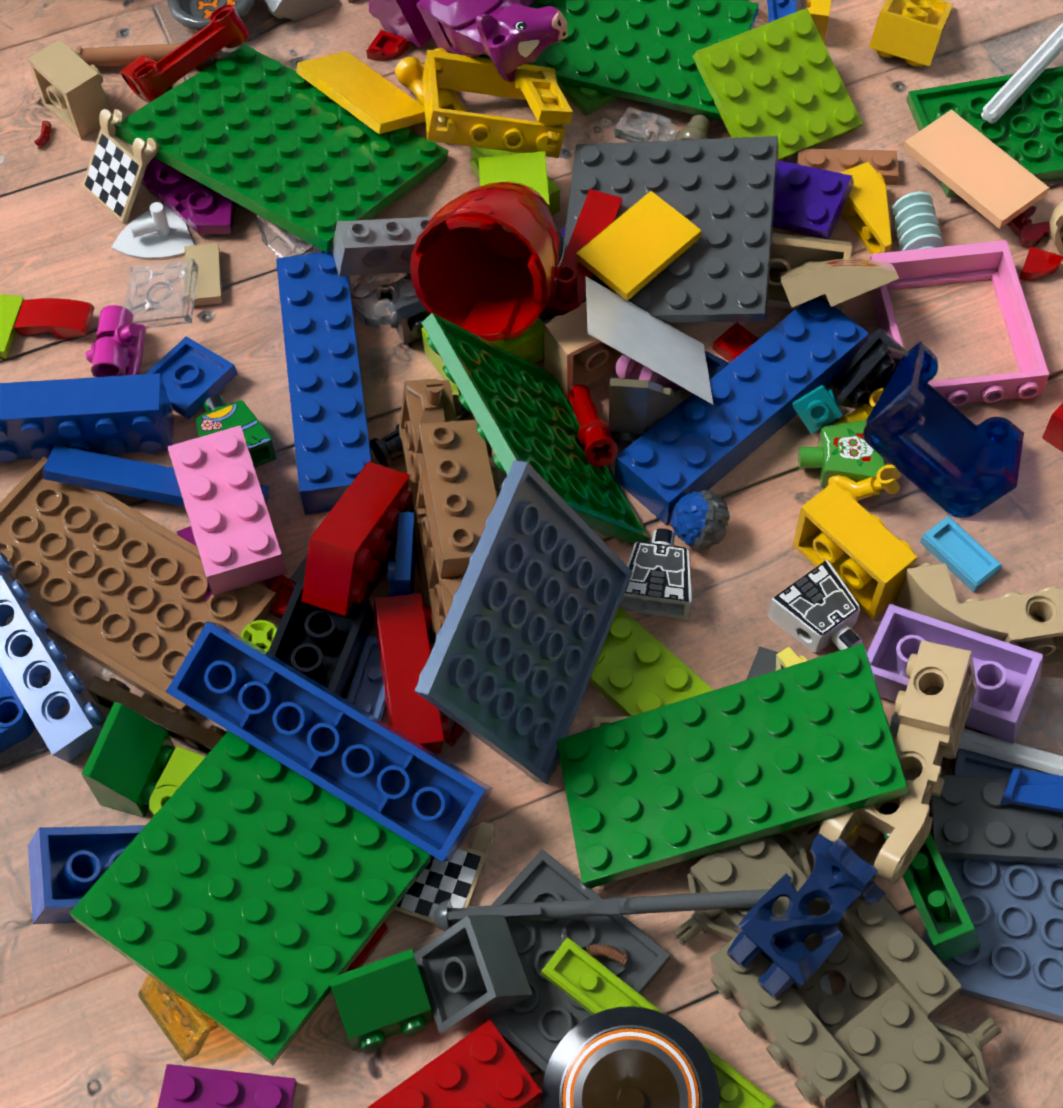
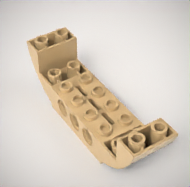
M920 563L907 569L895 606L1043 654L1042 668L1063 665V588L1059 589V587L1051 586L1043 588L1036 593L1022 595L1019 592H1011L1000 598L989 600L971 598L958 604L946 563L935 565Z

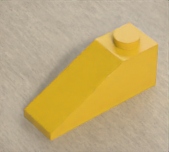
M869 162L840 172L852 175L854 181L841 211L842 216L870 254L890 252L892 241L886 184L883 176L876 172Z

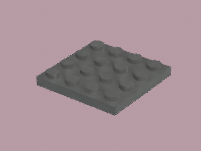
M542 849L492 905L602 898L589 887L586 888L581 880ZM623 915L509 921L507 925L532 995L505 1013L489 1019L504 1040L538 1071L545 1075L548 1062L560 1041L574 1026L591 1016L590 1013L540 974L567 937L587 953V946L589 947L593 944L598 946L600 944L601 947L604 944L605 947L607 944L608 947L611 945L614 949L617 948L622 953L628 954V960L624 966L620 965V962L617 963V961L612 960V957L609 959V956L599 955L593 956V958L639 994L644 991L670 960V954Z

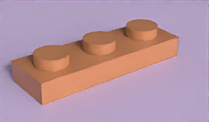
M803 149L797 152L796 164L838 173L869 162L874 170L883 176L885 184L897 185L899 176L897 150Z

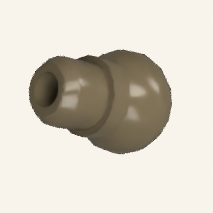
M701 114L693 116L686 128L682 129L678 134L677 140L708 139L709 119Z

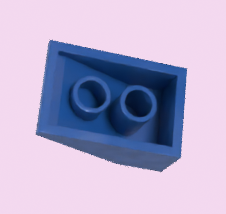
M146 825L38 828L28 844L33 925L75 923L76 921L72 919L70 911Z

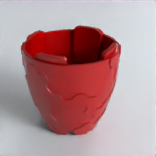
M511 181L493 182L473 188L442 207L418 236L412 250L410 263L412 284L416 295L430 314L434 313L487 341H507L519 337L538 319L544 307H547L551 297L559 263V234L556 232L555 222L552 219L547 202L533 188Z

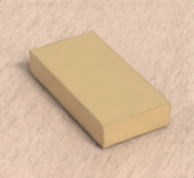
M209 243L184 246L186 300L188 307L222 304L219 244Z

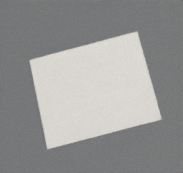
M585 276L588 334L713 404L704 344L666 322L651 316L647 311L626 301L621 296Z

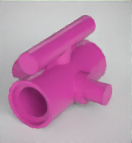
M109 305L103 307L100 311L96 342L86 352V359L92 363L91 373L95 377L140 375L146 327L142 324H134L132 312L125 307Z

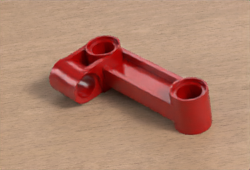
M225 4L213 11L209 16L210 24L158 62L142 55L122 69L120 74L130 89L137 96L140 95L150 103L173 89L172 85L223 47L234 48L247 40L250 32L233 4Z

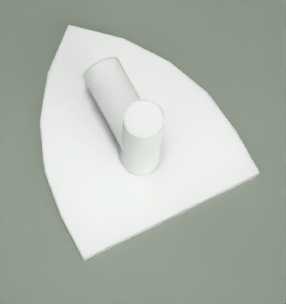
M154 202L150 205L149 211L128 224L119 234L111 248L129 257L159 260L185 255L184 246L194 244L186 223L166 205Z

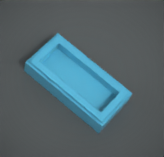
M949 515L921 537L920 543L941 563H946L947 568L973 593L997 575L1003 566Z

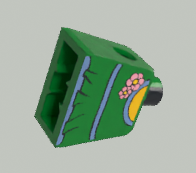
M215 395L204 402V408L207 413L195 419L199 437L241 425L254 468L277 459L270 435L244 401H236L227 405L223 396Z

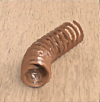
M593 944L586 947L588 954L592 957L599 955L609 956V959L612 957V960L617 961V963L620 962V965L622 964L623 966L628 960V954L622 953L617 948L614 949L611 945L608 947L606 944L604 947V944H602L600 947V944L598 946Z

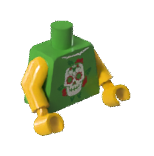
M884 388L876 389L869 398L871 405L865 403L844 417L822 427L818 447H799L798 467L819 468L820 486L823 489L834 481L843 490L851 492L857 501L869 497H880L882 489L888 494H896L900 489L896 479H899L901 474L894 465H884L880 419H875V414L877 413L881 416H889L893 413L894 405L888 400L891 397L890 393Z

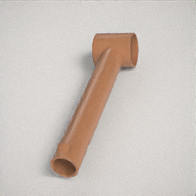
M182 43L81 48L79 46L75 49L78 50L83 60L89 66H127L142 55L158 62ZM222 49L195 69L200 72L220 60Z

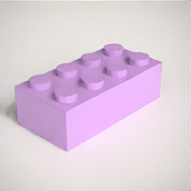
M889 604L867 652L880 697L896 702L899 691H906L910 679L906 677L908 660L912 653H918L922 640L972 651L977 687L965 727L1014 743L1041 678L1043 654Z

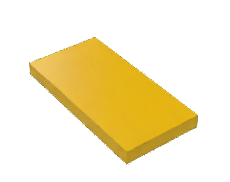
M348 51L297 63L296 73L379 135L426 121L423 105Z

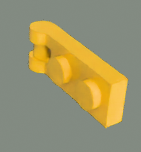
M517 69L515 73V87L523 92L538 123L547 126L571 124L573 111L552 73L540 70L538 73H530L528 69Z

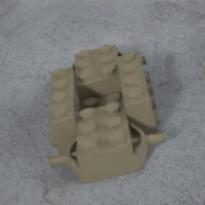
M820 822L810 823L799 833L792 834L791 832L783 831L707 854L690 868V873L687 875L690 893L770 890L786 873L792 878L790 883L798 892L811 875L806 853L808 852V846L813 843V840L819 834ZM884 896L880 901L871 905L859 899L848 908L837 925V928L844 936L824 963L798 990L792 985L775 999L757 983L772 966L766 959L758 954L743 970L727 955L728 949L738 936L736 932L737 925L753 907L694 911L688 921L673 931L674 936L677 940L679 939L682 946L701 931L704 934L710 932L728 942L710 957L712 973L715 975L710 979L712 984L724 999L727 1000L731 996L742 1008L738 1015L753 1034L760 1031L768 1040L770 1045L766 1047L767 1052L781 1069H784L787 1065L799 1079L794 1083L796 1088L810 1105L817 1101L822 1108H826L853 1085L859 1108H972L991 1090L981 1052L983 1051V1046L1001 1033V1029L996 1024L983 1035L995 1022L990 1017L971 1033L967 1032L966 1034L933 1020V1018L956 1000L962 985ZM779 897L773 903L771 909L773 914L778 917L783 915L789 907V899L787 897ZM815 898L808 903V910L812 915L821 916L827 913L830 908V903L823 898ZM815 933L808 935L804 942L806 950L813 952L820 947L822 941L820 935ZM829 973L838 974L845 982V989L838 995L827 994L820 985L822 977Z

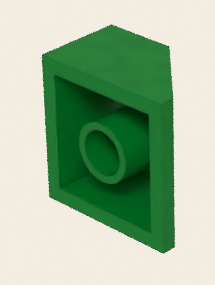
M114 702L81 775L99 805L144 818L149 808L150 797L175 750V746L167 730L127 706Z
M412 949L328 979L353 1051L359 1048L364 1052L377 1049L386 1043V1038L400 1033L403 1036L415 1035L425 1030L427 1023L434 1021L431 1006Z

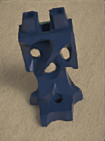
M819 833L813 840L810 849L814 860L813 872L797 892L790 883L792 878L786 873L737 925L736 932L738 936L728 949L727 955L743 970L758 954L766 959L772 966L757 983L773 999L783 994L792 985L798 990L824 963L844 936L837 928V925L848 908L859 899L871 905L880 901L886 894L874 882L878 870L861 859L841 838L830 841ZM779 897H787L789 899V907L786 912L779 917L774 915L771 910L773 903ZM823 898L830 903V908L827 913L821 916L812 915L808 910V903L812 899ZM815 933L820 935L822 941L820 947L812 952L806 950L804 942L808 935Z

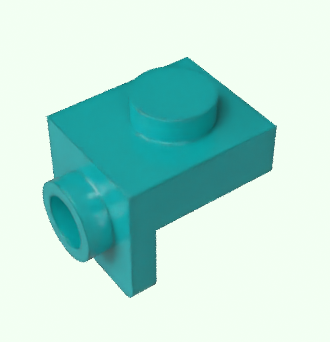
M823 385L793 402L795 411L811 434L843 416L840 404L836 401L837 397L832 390L828 391Z

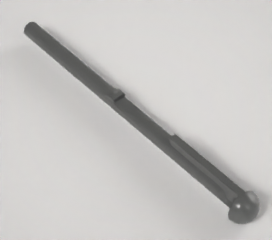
M758 889L471 906L467 908H453L451 900H446L437 906L434 912V920L437 927L445 932L467 915H504L506 922L751 908L769 890Z

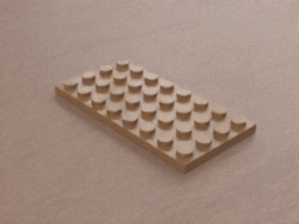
M43 456L0 503V551L8 558L13 567L9 573L14 581L19 580L29 592L31 598L27 602L32 611L36 609L47 622L49 628L45 631L144 693L157 698L176 712L177 709L188 712L191 707L168 694L166 690L206 622L221 624L241 636V632L246 625L253 621L263 620L271 610L272 605L278 601L276 593L256 582L214 596L212 594L207 601L205 595L211 588L197 546L102 490L43 479L42 470L48 458Z

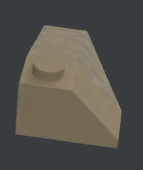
M610 378L608 426L611 433L616 434L615 440L635 442L637 435L642 436L684 401L685 393L674 391L672 388H663V385L652 381Z

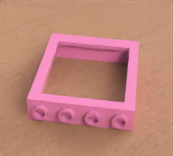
M1007 240L871 254L870 260L892 264L899 276V279L873 289L870 293L879 327L884 329L902 347L903 344L888 290L991 279L1019 372L913 383L908 366L907 372L898 381L894 382L901 410H926L930 407L947 405L957 407L966 403L984 401L994 403L1012 398L1030 399L1042 394L1049 377V372Z

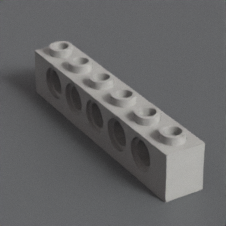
M432 217L337 221L332 253L339 277L411 272L412 250L418 236Z

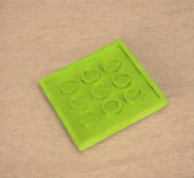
M807 8L698 50L692 56L731 138L778 136L779 161L792 157L803 149H811L852 132L863 125Z

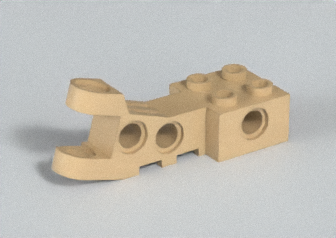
M922 640L918 653H912L909 657L906 669V677L910 678L906 691H899L895 702L894 714L899 716V729L894 743L903 772L909 769H917L922 772L918 778L906 780L910 794L824 819L819 833L830 841H835L838 838L845 841L856 824L860 826L864 821L888 835L889 838L881 848L873 867L878 870L877 875L892 884L900 880L929 836L933 818L928 816L930 811L929 802L932 795L940 797L945 782L943 778H939L942 771L940 765L943 757L956 758L977 687L972 651ZM886 803L899 805L898 810L893 814L884 815L879 813V809Z

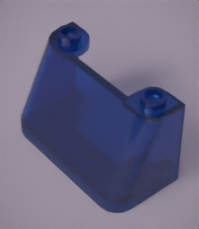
M920 341L902 357L866 419L863 432L864 440L947 513L954 517L969 518L1017 487L1024 432L1003 417H990L977 426L928 384L937 374L939 362L935 354Z

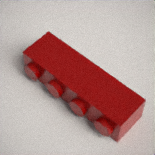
M421 593L375 598L373 617L389 726L435 754L441 753L444 740L449 739L450 736L447 716H440L438 708L415 692L420 673L425 667L435 642L428 641L427 629H432L430 607H423Z

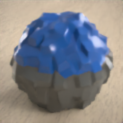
M710 490L694 491L677 500L673 506L670 523L674 534L681 541L685 542L692 549L703 550L704 548L709 549L713 544H719L723 540L727 532L726 526H728L730 514L726 502L721 500L720 495L714 494Z

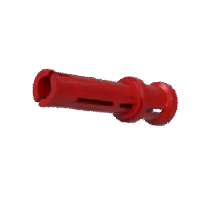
M583 384L572 386V392L568 391V399L580 425L578 438L581 445L585 447L586 459L593 466H606L612 463L618 455V447L615 440L611 438L610 427L608 423L600 419L589 388Z

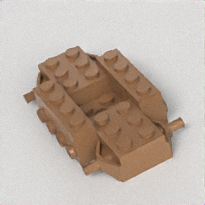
M438 379L405 381L399 424V434L402 440L407 473L411 475L409 489L413 492L408 512L414 513L415 554L424 606L430 607L432 617V629H429L430 638L436 637L438 631L443 626L453 603L454 594L459 589L468 568L470 557L478 545L486 520L497 501L496 490L499 489L498 470L496 467H491L489 458L492 457L491 445L477 432V420L457 421V417H460L459 396L457 394L452 395L450 380L440 381Z

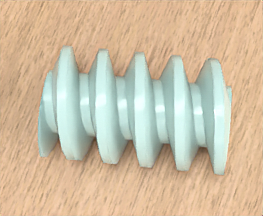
M918 191L904 195L892 207L891 215L900 251L944 246L941 230L938 226L939 222L935 215L936 210L934 205H932L933 199L927 192Z

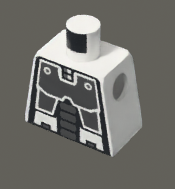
M664 528L656 529L653 531L651 543L639 541L634 544L627 567L633 573L619 605L625 611L689 620L692 598L689 550L685 547L674 546L675 534L673 531Z
M827 560L771 599L768 613L769 619L811 652L818 653L832 642L839 650L859 645L863 641L852 630L859 616V604Z

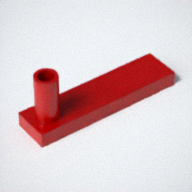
M589 189L562 263L557 268L552 294L547 307H545V312L557 316L564 315L578 308L586 301L585 276L593 281L596 276L577 261L576 253L618 218L622 208V197Z

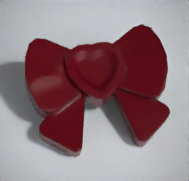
M1035 206L1029 207L1006 224L1019 236L1021 246L1030 248V246L1035 247L1040 243L1043 236L1048 237L1050 234L1049 221L1032 224V220L1029 219L1037 209Z

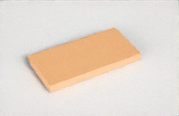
M950 110L904 142L903 150L999 229L1045 197L1049 190L1047 185L953 110Z

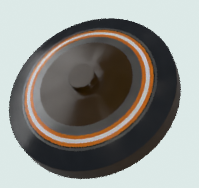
M625 1006L597 1012L578 1023L564 1036L554 1050L545 1071L542 1085V1108H720V1092L713 1063L703 1045L692 1032L677 1020L664 1013L644 1007Z

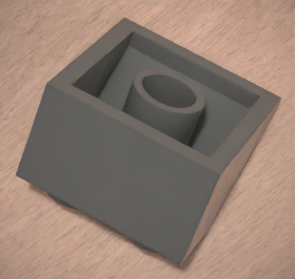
M467 915L414 953L439 1034H446L503 1014L532 995L504 915Z

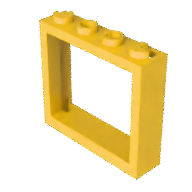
M427 50L422 77L427 141L516 153L545 151L546 157L559 158L566 131L565 124L547 126L536 121L439 108L437 88L526 100L521 89H516L515 80L508 82L502 78L492 59ZM435 62L442 63L441 70L435 69ZM528 64L517 67V69H528L530 73H538L540 70L550 71L557 82L555 68ZM439 116L448 117L447 123L439 122Z

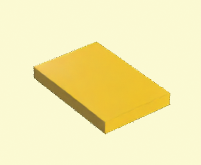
M650 191L576 253L577 261L623 299L628 301L701 238L702 230Z

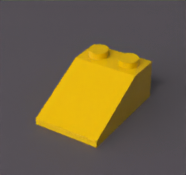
M886 0L880 10L869 48L875 49V52L883 57L891 58L898 56L904 58L906 63L912 66H930L954 4L943 0Z

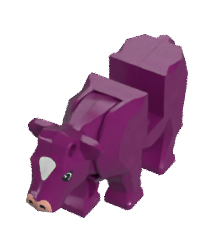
M368 0L369 12L373 17L379 19L384 30L404 37L420 48L433 37L438 48L442 47L448 53H458L468 57H478L486 54L492 59L502 78L508 82L515 80L518 66L533 63L548 46L568 36L567 21L559 8L552 6L539 9L530 8L536 0Z

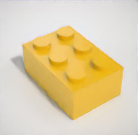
M834 481L800 509L792 546L815 567L827 560L853 595L860 609L872 620L888 608L889 604H893L897 600L908 568L915 566L918 556L914 554L913 549L907 542L896 538L886 529L879 517L867 512L851 492L843 490Z

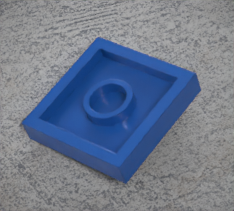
M187 336L145 373L161 374L172 410L188 420L204 406V402L208 398L215 396L238 374L233 363Z
M399 512L396 560L388 561L389 597L414 594L416 539L414 513Z

